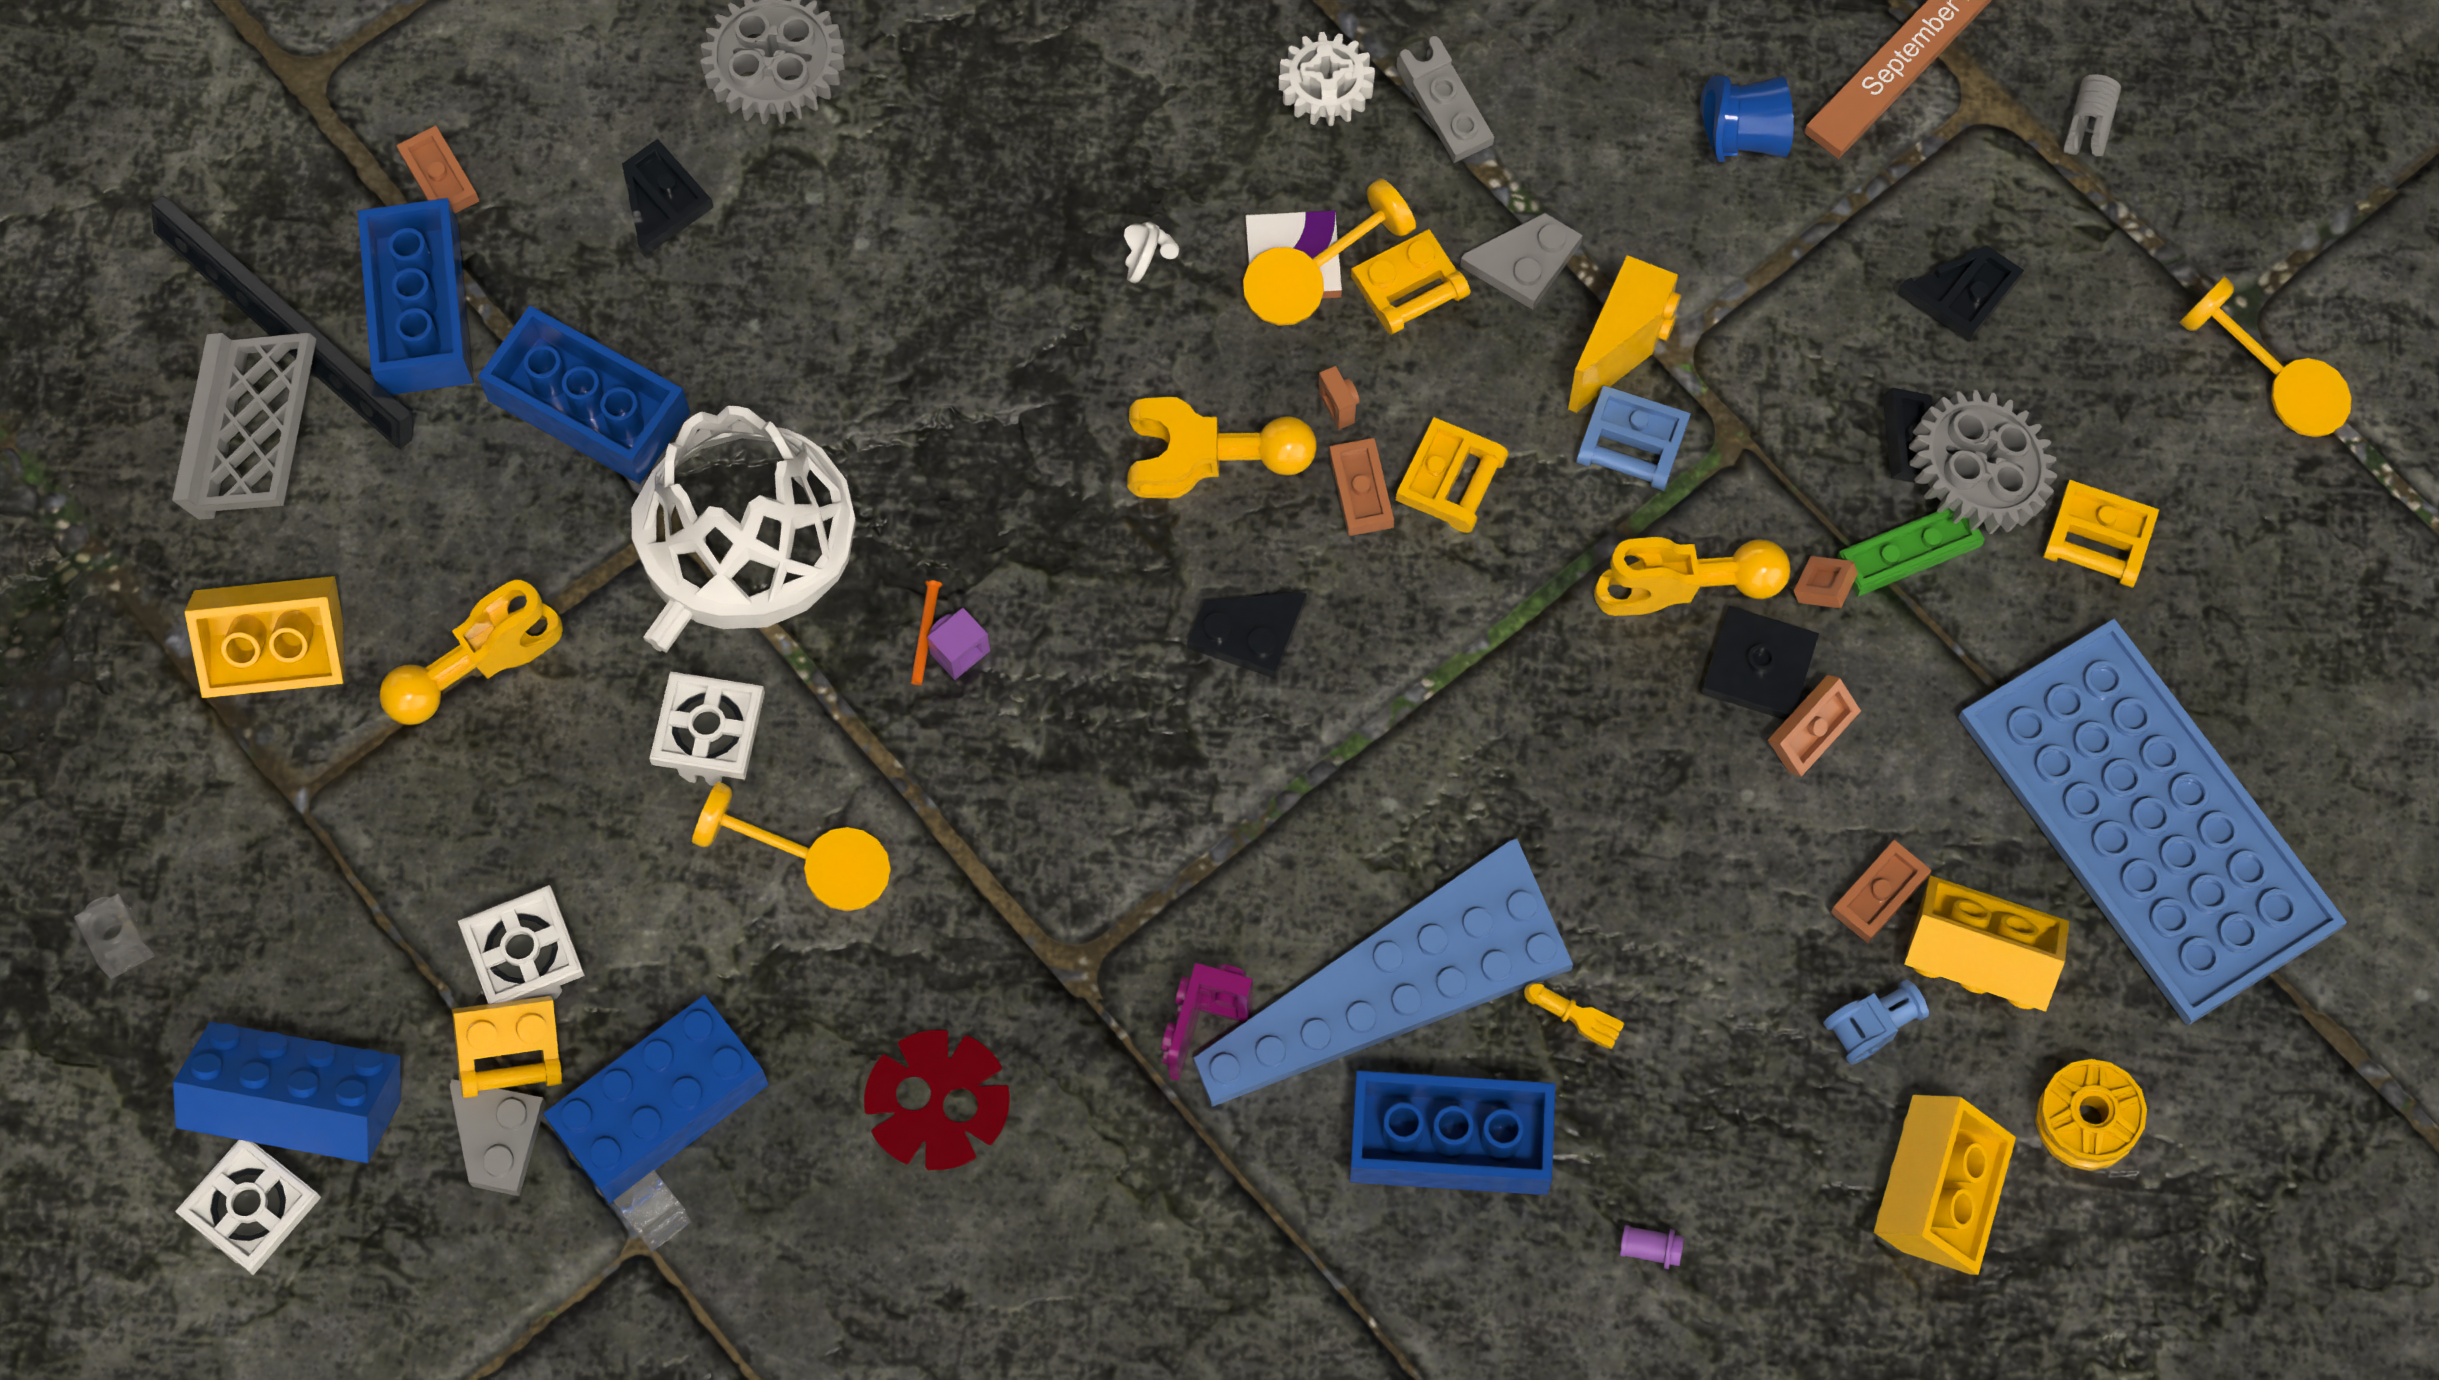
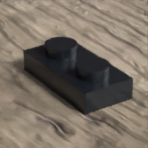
M1891 388L1882 395L1891 479L1915 483L1914 479L1922 472V469L1910 466L1909 462L1917 453L1909 449V445L1917 437L1913 430L1921 422L1922 416L1932 406V398L1929 394Z

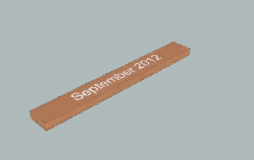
M1928 0L1806 125L1804 133L1839 159L1992 0Z

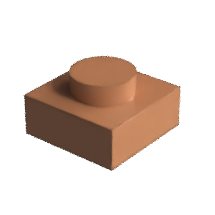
M1336 366L1320 372L1318 393L1337 429L1340 430L1354 424L1356 405L1360 403L1353 382L1349 378L1343 380Z
M1810 556L1794 589L1798 603L1842 608L1858 574L1855 564L1849 560Z

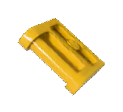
M1430 229L1351 268V278L1390 335L1403 330L1404 323L1453 298L1459 301L1470 295V288L1465 277L1460 271L1456 270ZM1438 278L1443 282V284L1396 308L1390 304Z
M1433 417L1396 493V501L1446 521L1458 531L1470 533L1478 518L1475 513L1496 469L1504 466L1509 452L1505 447L1494 441ZM1470 453L1479 457L1481 461L1460 504L1457 505L1447 499Z
M2069 480L2043 558L2053 562H2057L2059 558L2119 578V584L2133 588L2143 563L2159 509ZM2067 532L2129 552L2127 561L2065 541Z
M551 996L452 1009L462 1098L477 1097L478 1091L545 1082L546 1086L562 1084L554 1004ZM541 1050L542 1063L475 1072L474 1059Z

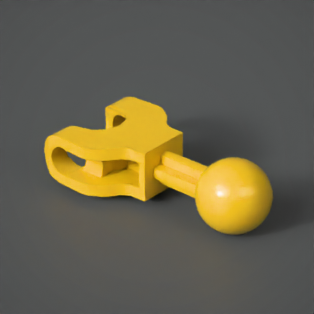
M1177 397L1139 399L1133 402L1129 408V422L1132 428L1141 436L1160 438L1169 445L1167 450L1159 457L1136 461L1129 469L1127 487L1138 497L1179 498L1192 490L1198 481L1208 477H1219V461L1261 460L1269 470L1276 474L1285 476L1295 475L1304 471L1312 463L1316 455L1317 442L1312 429L1304 421L1295 417L1286 416L1274 419L1263 428L1261 433H1219L1217 417H1202L1195 413L1189 404Z
M1662 537L1628 539L1619 543L1610 559L1611 569L1606 570L1600 576L1594 589V597L1599 608L1604 613L1613 616L1644 615L1659 611L1670 605L1691 603L1698 589L1707 586L1735 585L1741 593L1750 598L1766 599L1778 594L1787 584L1790 577V562L1787 554L1779 545L1764 539L1752 540L1743 544L1733 557L1697 559L1695 544L1680 545ZM1632 555L1640 560L1627 566L1624 558L1625 556ZM1611 585H1621L1631 588V595L1627 599H1616L1610 595L1608 587Z
M522 580L507 582L482 598L472 609L468 619L452 630L460 642L459 646L426 668L412 664L402 665L386 675L381 684L379 695L382 708L391 719L401 724L416 725L425 722L437 711L441 701V691L476 667L488 679L506 668L518 667L529 663L553 647L560 640L563 632L560 616L551 607L542 603L539 593L531 584ZM525 596L527 600L526 605L515 612L509 613L510 601L515 597ZM539 619L547 620V628L541 635L531 636L526 633Z

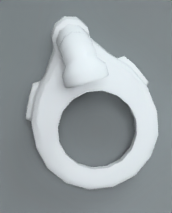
M1152 222L1134 223L1125 229L1124 237L1132 250L1125 262L1126 266L1129 267L1128 281L1137 283L1142 279L1151 262L1157 244H1160V254L1164 258L1174 259L1178 256L1179 246L1177 243H1175L1170 235L1159 229V226Z

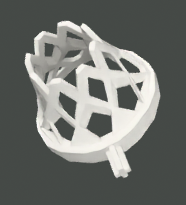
M727 406L718 415L701 411L684 422L676 441L668 444L665 457L652 470L631 508L632 541L652 588L667 603L644 635V640L652 644V647L657 651L667 653L690 619L700 624L721 629L769 627L807 611L839 580L849 561L856 520L847 480L822 448L800 434L788 429L777 428L771 421L765 422L750 409L740 406ZM741 438L775 442L784 461L777 462L775 471L776 500L762 495L751 500L747 505L741 523L723 508L711 506L697 517L687 493L680 484L674 485V470L701 449ZM809 469L829 489L832 504L822 507L818 506L807 481ZM791 477L804 488L810 504L794 503ZM660 503L664 509L666 541L656 543L657 508ZM674 506H676L684 529L672 534L671 515ZM763 516L778 520L781 523L779 551L756 539ZM833 517L829 539L827 540L823 521ZM815 524L822 551L820 558L814 566L790 559L795 531ZM714 527L720 530L733 543L720 564L706 545V535ZM696 552L714 576L702 588L697 587L683 578L677 555ZM749 560L775 568L770 589L750 597L732 579ZM787 572L803 576L784 583Z

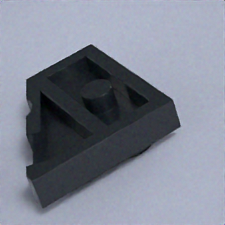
M658 139L622 163L637 233V241L640 252L644 256L714 208L712 199Z
M1986 245L1967 253L1966 257L1961 260H1951L1937 266L1934 273L1915 281L1912 278L1905 280L1900 285L1898 294L1970 342L2018 283L2024 270Z
M1291 592L1204 601L1187 641L1188 649L1276 679L1306 604L1307 594Z

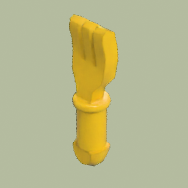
M1539 982L1529 983L1524 989L1525 998L1533 1006L1536 1004L1561 1017L1563 1022L1569 1019L1575 1024L1578 1033L1588 1040L1607 1049L1613 1048L1615 1040L1619 1036V1031L1624 1026V1022L1593 1007H1579L1575 1005V1000L1571 999L1570 1001L1545 988L1544 984Z

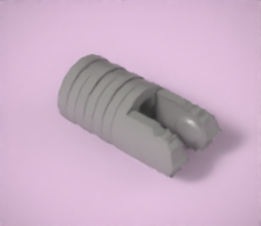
M2099 74L2088 75L2082 79L2064 144V153L2077 155L2086 131L2093 133L2091 138L2092 154L2095 156L2104 155L2121 92V85L2116 80Z

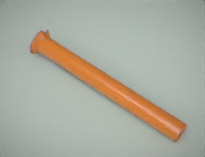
M935 580L925 581L927 591L911 684L918 686L923 683L929 648L927 636L930 635L933 625L938 590L943 586L942 583Z

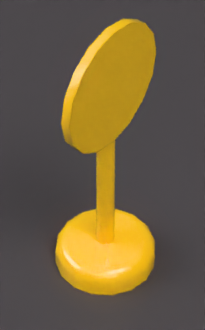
M1379 178L1367 189V198L1374 214L1313 259L1305 252L1291 247L1271 248L1258 254L1248 265L1243 279L1244 298L1251 311L1263 321L1278 326L1295 325L1308 319L1319 307L1324 293L1323 275L1319 269L1322 265L1380 223L1391 233L1400 237H1404L1416 229L1414 216L1402 196L1385 179Z
M2225 276L2179 322L2187 330L2195 331L2212 316L2276 375L2272 383L2271 392L2275 413L2285 426L2296 433L2310 437L2326 436L2345 423L2350 414L2352 398L2347 382L2340 373L2324 361L2310 358L2294 360L2285 367L2282 366L2220 309L2234 291L2233 284Z
M719 781L715 783L693 834V844L709 847L716 839L721 827L724 826L805 859L804 873L807 886L817 900L833 909L843 911L864 909L878 900L888 885L891 869L888 854L878 839L864 830L849 827L833 829L817 838L811 848L805 847L727 815L733 794L728 785Z

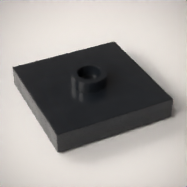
M1729 606L1701 694L1786 720L1797 708L1819 633Z

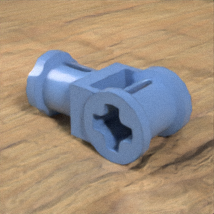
M1905 979L1898 983L1897 990L1887 996L1878 999L1874 993L1861 1001L1851 1002L1830 1015L1823 1024L1827 1030L1835 1032L1848 1052L1846 1056L1849 1065H1854L1870 1057L1885 1046V1044L1892 1041L1899 1027L1915 1018L1921 1021L1929 1017V1010L1924 997L1916 985Z

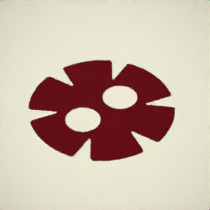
M947 1030L923 1031L903 1038L898 1042V1046L909 1067L906 1068L883 1054L874 1065L867 1080L864 1094L865 1113L868 1115L894 1113L892 1117L871 1130L872 1135L888 1154L905 1165L911 1162L924 1141L926 1142L925 1167L927 1170L952 1169L976 1159V1154L965 1132L972 1134L987 1145H992L1001 1133L1008 1116L1010 1104L1009 1086H979V1084L1001 1071V1064L988 1048L968 1035L964 1036L951 1058H948ZM910 1077L921 1078L930 1087V1099L919 1110L903 1108L896 1098L899 1084ZM956 1089H966L972 1092L978 1102L975 1115L965 1122L950 1120L943 1110L945 1097Z

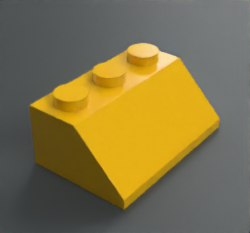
M335 576L194 590L184 612L202 698L344 683L343 617Z
M1930 875L1910 936L1904 965L1913 967L1917 973L1929 978L1943 977L1958 982L1963 988L1974 993L1983 994L1988 992L2006 998L2012 1005L2022 1009L2036 1008L2046 1012L2065 963L2069 921Z
M1913 1095L1904 1120L1903 1131L1894 1162L1891 1165L1889 1180L1878 1211L1873 1233L1901 1252L1968 1274L1978 1275L2016 1137L1962 1097Z

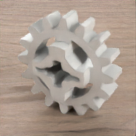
M1320 32L1318 42L1313 43L1307 36L1302 37L1301 50L1294 46L1288 48V59H1281L1280 62L1281 75H1279L1278 87L1279 90L1283 91L1284 105L1294 104V116L1298 118L1307 112L1310 114V124L1315 125L1319 117H1326L1328 126H1333L1335 116L1340 115L1342 119L1349 122L1351 121L1352 108L1359 112L1365 110V99H1371L1373 96L1375 70L1373 67H1369L1370 55L1368 52L1358 55L1359 42L1355 40L1346 46L1343 44V34L1338 33L1334 41H1327L1325 33Z

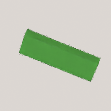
M1948 508L1942 513H1932L1841 550L1838 553L1837 559L1854 562L1858 574L1852 588L1857 597L1979 548L1983 545L1985 539L1979 528L1975 531L1970 530L1969 518L1963 517L1957 524H1954V511Z

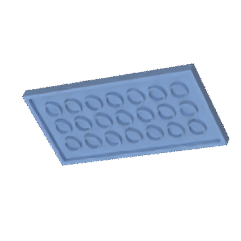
M2115 618L1961 711L1958 717L2187 1026L2336 933L2347 923Z

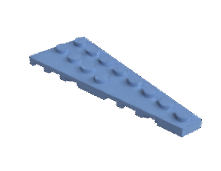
M1518 839L1511 840L1195 1056L1194 1065L1211 1107L1525 988L1529 983L1541 982L1572 970L1573 963Z

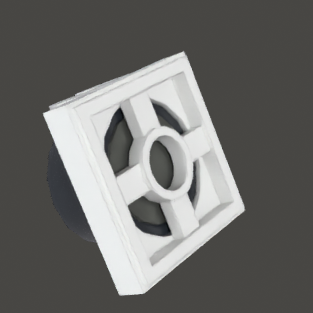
M670 672L649 758L651 765L677 769L681 777L692 783L696 782L698 775L703 776L705 781L711 786H714L717 781L722 782L723 776L745 780L764 699V687Z
M550 885L458 921L488 1004L541 996H551L555 1000L562 992L560 985L585 976Z
M238 1140L175 1212L198 1230L216 1248L222 1250L232 1261L239 1263L254 1275L321 1197L254 1142Z

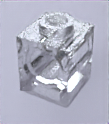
M119 894L112 897L98 898L89 903L84 912L74 916L98 966L110 979L155 956L134 913ZM122 925L120 933L115 938L103 940L104 934L110 927Z
M655 1170L651 1171L613 1200L623 1217L651 1253L691 1223L683 1206Z

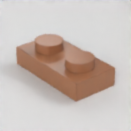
M437 126L396 145L400 156L427 201L448 198L454 214L479 202L474 188Z
M1375 438L1329 446L1330 461L1348 536L1394 528V517Z
M1827 675L1774 732L1768 741L1788 772L1802 777L1861 710L1839 677Z
M1893 840L1837 902L1831 914L1869 944L1929 877L1932 870L1896 840Z

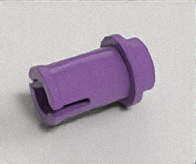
M1625 1225L1620 1256L1664 1263V1269H1669L1670 1265L1680 1266L1684 1236L1675 1235L1674 1229H1670L1668 1234Z

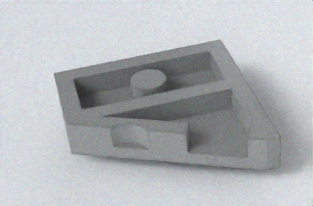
M451 1079L450 1090L469 1183L472 1187L520 1196L546 1105L543 1097L499 1088L478 1091L477 1097L462 1098L459 1080Z

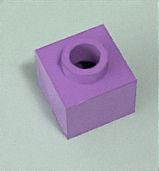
M964 608L960 609L953 616L948 614L940 618L931 628L930 635L927 636L930 654L954 680L990 652L988 633Z

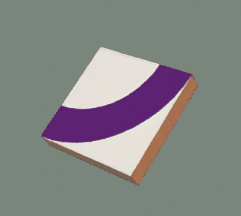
M1335 210L1246 215L1248 263L1250 264L1258 254L1277 247H1291L1305 252L1313 259L1338 241ZM1337 254L1319 268L1323 275L1324 283L1322 299L1341 298L1339 254Z

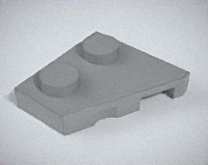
M1544 213L1464 253L1461 258L1460 267L1533 310L1579 248L1583 235Z

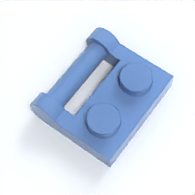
M1603 385L1576 463L1590 467L1591 463L1652 482V488L1665 491L1691 413ZM1600 436L1660 455L1659 463L1656 465L1598 446Z

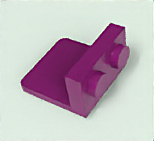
M1195 963L1191 978L1182 976L1175 1004L1178 1005L1176 1014L1178 1021L1177 1023L1168 1022L1161 1050L1164 1051L1162 1063L1168 1065L1169 1079L1179 1081L1201 1011L1242 1023L1249 1020L1253 1006V978L1245 977L1246 973L1243 970L1227 964H1219L1216 969Z

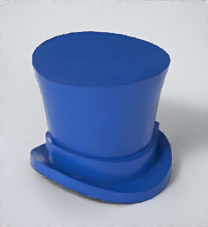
M1715 75L1707 81L1701 95V116L1710 145L1719 163L1726 162L1724 156H1738V150L1759 152L1782 158L1788 156L1793 141L1794 119L1791 95L1784 75L1741 86L1731 84L1730 78L1725 75Z

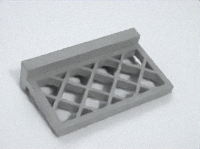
M223 333L207 334L172 498L173 502L199 520L214 519L216 511L284 506L316 344L314 336L310 333L231 340ZM290 349H298L296 360L283 371L277 362ZM248 353H260L263 358L244 375ZM272 368L278 377L259 393L253 385ZM288 387L290 390L288 401L274 412L269 403L284 388ZM248 390L254 399L236 416L238 400ZM263 409L270 418L251 435L245 428V425ZM279 428L281 431L280 442L266 454L260 445ZM240 432L246 441L227 457L230 440ZM255 451L261 460L247 474L242 476L236 468ZM270 470L273 473L270 492L255 493L251 487ZM231 473L237 483L223 496H219L222 481Z

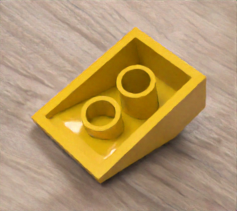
M1626 256L1575 368L1568 410L1577 413L1600 395L1603 385L1611 387L1651 356L1659 339L1668 340L1677 316L1675 312L1681 299V294L1675 292L1678 274L1631 256Z

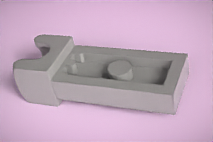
M1432 36L1429 39L1430 48L1426 54L1428 61H1418L1409 50L1404 49L1397 57V70L1409 92H1413L1453 163L1492 146L1495 137L1454 67L1451 65L1452 59L1443 43L1437 36Z

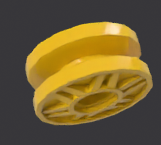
M2087 1059L2072 1062L2054 1074L2037 1101L2035 1123L2040 1140L2053 1157L2070 1167L2093 1171L2111 1167L2127 1156L2145 1129L2147 1106L2142 1089L2128 1072L2111 1062ZM2087 1105L2097 1109L2101 1114L2102 1123L2090 1124L2085 1121L2080 1114V1107Z

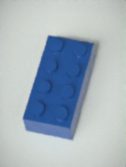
M444 198L358 210L370 365L375 381L390 395L473 384L459 226L449 199Z
M530 305L478 375V379L489 402L638 484H641L690 414L683 388Z
M703 995L548 1109L543 1115L610 1204L769 1084L761 1066L708 998Z
M209 1022L173 1081L175 1126L183 1130L369 1163L401 1102L400 1056L370 1049L365 1050L332 1044L326 1041L293 1037L277 1032H265L238 1027L232 1024Z
M1357 1071L1350 1183L1548 1195L1552 1182L1555 1083Z

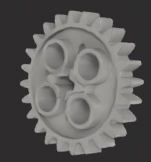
M744 0L745 6L741 9L731 2L728 4L729 17L719 14L715 15L718 29L706 28L705 32L708 42L701 44L703 59L700 62L703 74H706L705 80L708 89H713L717 103L726 100L729 113L732 114L742 107L743 117L746 121L756 112L760 113L762 124L767 123L770 114H776L779 122L784 124L786 112L792 111L800 120L802 119L801 107L807 105L810 109L817 111L816 97L830 99L829 85H840L838 71L845 70L844 58L842 56L845 54L843 40L840 39L838 24H832L830 12L825 11L819 14L817 1L814 0L804 7L803 0H791V2L786 0H760L755 3L753 0ZM752 34H761L756 38H748ZM797 37L805 38L804 40L799 42L791 41L792 39ZM745 72H755L751 76H740ZM791 75L799 76L794 80H785L786 77Z
M1973 390L1967 398L1960 391L1956 392L1950 400L1945 397L1941 398L1934 407L1931 406L1922 416L1921 422L1913 430L1917 437L1909 445V449L1917 453L1909 462L1910 466L1922 469V472L1914 479L1915 483H1928L1930 486L1924 498L1932 499L1938 497L1941 502L1937 512L1942 513L1948 508L1953 510L1954 524H1957L1963 517L1969 518L1970 530L1975 531L1984 522L1989 534H1993L2000 525L2006 532H2010L2017 523L2024 526L2046 505L2045 501L2054 492L2050 485L2057 478L2056 473L2048 470L2057 461L2056 457L2044 454L2051 441L2046 439L2038 440L2036 437L2042 426L2040 424L2028 426L2025 423L2029 414L2027 410L2018 415L2012 412V400H2008L2003 407L1997 405L1995 393H1991L1985 401H1982L1978 390Z

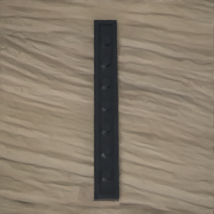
M163 195L151 203L154 234L268 335L280 336L310 333L314 336L316 344L310 372L396 448L401 449L412 441L411 412L167 197ZM290 349L288 352L296 358L298 349Z

